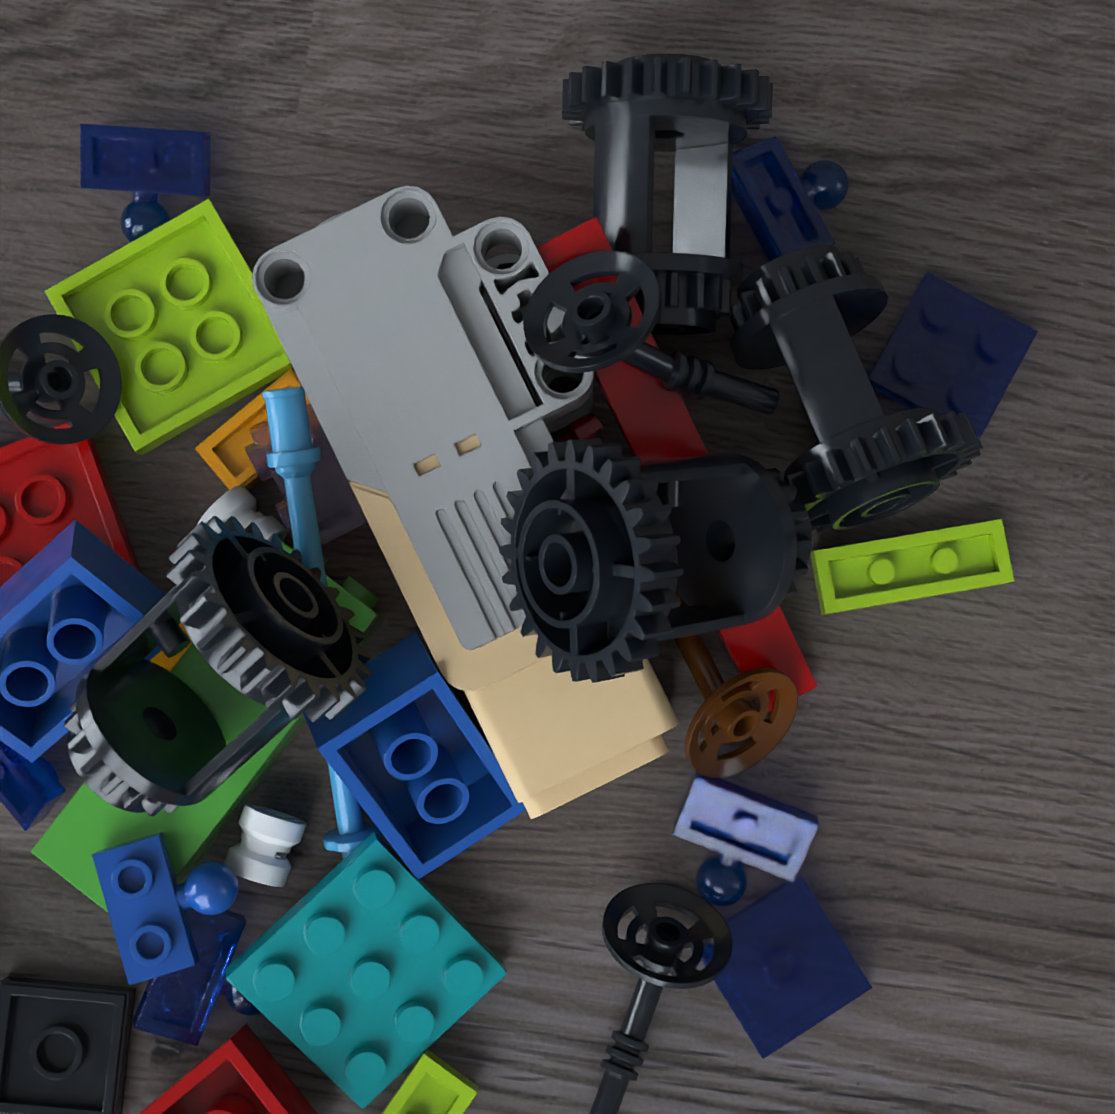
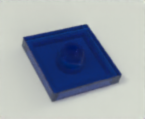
M796 874L725 920L732 935V954L726 969L714 981L762 1059L872 989L867 978L800 874ZM711 943L704 945L701 961L705 967L712 959L713 950Z

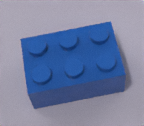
M76 519L0 587V741L31 763L69 731L64 727V721L73 713L69 707L76 700V690L81 678L166 595L165 592ZM159 646L155 647L144 659L150 661L162 651Z
M414 632L365 664L372 672V676L365 682L367 689L333 719L330 720L324 715L319 721L312 722L305 712L303 714L317 749L417 880H419L524 812L526 808L523 802H517L485 734L453 686L443 677L434 658L418 634Z

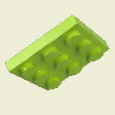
M210 199L203 201L44 291L57 315L69 316L88 324L106 340L114 352L122 378L120 402L114 416L134 451L141 456L281 377L290 368L294 369L259 296L254 290L252 282L253 272ZM72 339L79 352L83 347ZM97 368L90 370L100 389V378Z

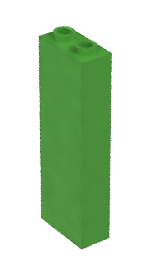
M281 541L283 549L290 554L294 550V544L290 547ZM323 556L325 566L329 560ZM326 574L327 586L337 588L340 592L339 596L335 599L338 605L354 612L355 616L348 622L351 626L365 634L366 638L358 644L364 647L385 619L372 609L379 598L350 576L340 585ZM194 643L189 646L170 671L188 685L208 707L223 733L226 745L233 741L268 709L265 705L254 701L238 691L221 677L201 655ZM302 713L296 720L291 721L208 798L194 805L179 806L170 814L164 808L155 816H149L147 812L135 813L119 809L96 795L84 782L30 852L108 912L92 854L99 850L163 832L177 883H183L190 871L202 859L305 724V716Z

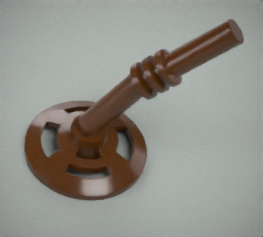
M676 590L675 594L681 600L680 607L676 608L688 607ZM700 634L675 638L674 640L705 700L694 715L686 734L685 753L689 763L698 773L709 778L730 777L753 767L774 750L784 738L794 720L798 706V693L794 683L786 674L773 668L752 669L724 682ZM751 682L748 686L737 687L744 683ZM774 689V707L767 720L765 719L769 709L767 692ZM755 699V706L753 707L749 702ZM699 730L701 737L703 738V741L700 746L698 744ZM751 736L752 739L740 748L718 755L721 744L740 742Z

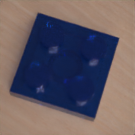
M927 272L917 286L868 378L873 389L909 409L934 408L938 410L940 416L950 411H954L956 415L963 412L966 413L980 439L1038 331Z

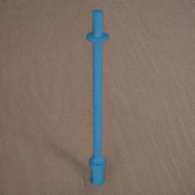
M302 386L263 391L262 396L265 399L272 451L266 453L267 465L269 468H275V472L284 478L294 549L297 548L301 552L302 564L308 569L318 567L322 571L320 581L325 587H328L311 481V473L316 468V462L322 460L320 446H313L305 391ZM328 763L337 828L324 834L322 839L325 849L341 852L343 860L373 832L380 838L382 833L375 824L363 823L361 805Z

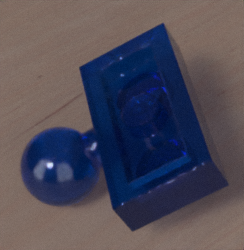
M80 124L81 188L133 191V201L124 208L120 218L121 230L128 241L132 242L170 221L167 210L158 202V193L210 196L211 132Z
M776 136L733 152L732 194L769 261L801 248L816 245L833 246L836 243L818 210H829L838 206L847 195L849 188L848 176L839 164L829 160L814 162L804 170L801 178H799Z
M696 771L675 820L672 835L719 853L706 859L700 865L696 874V886L699 894L705 901L717 907H727L738 902L746 891L747 875L742 866L743 863L794 882L819 825L818 816L724 779L703 776Z
M193 908L185 910L199 961L194 966L149 979L133 1019L134 1029L198 1046L218 994L225 995L230 1007L239 1014L246 1016L261 1014L252 1003L226 980V968L230 965L246 924L242 914L229 910L217 915H204L198 913Z

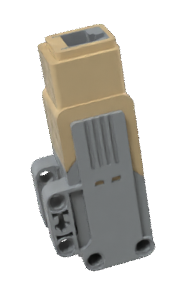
M403 186L378 196L350 211L332 216L315 228L268 250L259 257L255 264L252 282L254 290L268 314L342 470L350 481L349 484L441 674L449 684L464 691L517 802H523L530 819H533L666 754L670 750L662 733L676 727L680 722L648 658L643 659L644 669L627 673L625 677L592 683L591 679L574 682L572 681L570 671L557 674L553 672L552 656L538 658L535 655L537 634L523 637L520 633L526 615L523 610H510L509 605L517 595L515 585L503 583L502 576L512 569L510 559L499 553L500 546L511 544V534L500 524L501 518L514 517L515 511L506 495L508 491L522 490L517 471L519 469L533 468L531 454L533 452L548 451L549 443L568 434L566 425L588 412L592 413L594 371L571 373L551 368L547 372L550 367L536 357L526 341L523 329L526 306L535 289L549 275V272L529 232L521 223L512 218L499 216L485 220L453 236L432 196L419 187ZM497 244H512L521 251V256L506 253L485 261L488 251ZM553 307L549 315L546 327L549 344L566 338L562 329L565 312ZM576 355L574 358H590V357H583V356H578V355ZM561 385L575 387L573 391L567 393L553 391V389Z

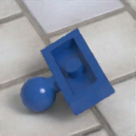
M163 832L99 850L92 854L128 984H136L196 965L199 957L185 910L193 908L198 913L204 915H217L230 908L235 902L239 891V883L235 872L225 863L206 861L194 867L188 874L186 881L178 884Z

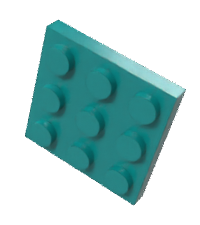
M373 832L226 968V980L363 1109L508 972L504 963L421 879L417 880L404 861Z

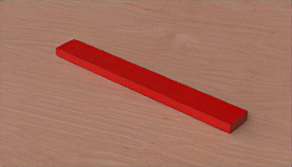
M593 217L536 246L549 274L562 264L578 256L597 251H612L597 217ZM618 276L592 278L573 288L577 291L593 283H616ZM633 297L628 302L632 310L630 326H638L643 314L635 297ZM650 333L644 342L659 349L652 333ZM622 361L594 371V377L632 456H638L641 461L708 455L683 399L676 390L674 392L664 390L661 381ZM780 606L758 622L717 630L738 675L757 668L777 669L791 679L797 689L798 697L818 687ZM751 682L744 683L743 686H748ZM774 689L767 692V695L769 697L768 713L771 712L774 707ZM754 699V700L751 701L752 704H753V706H755V699Z

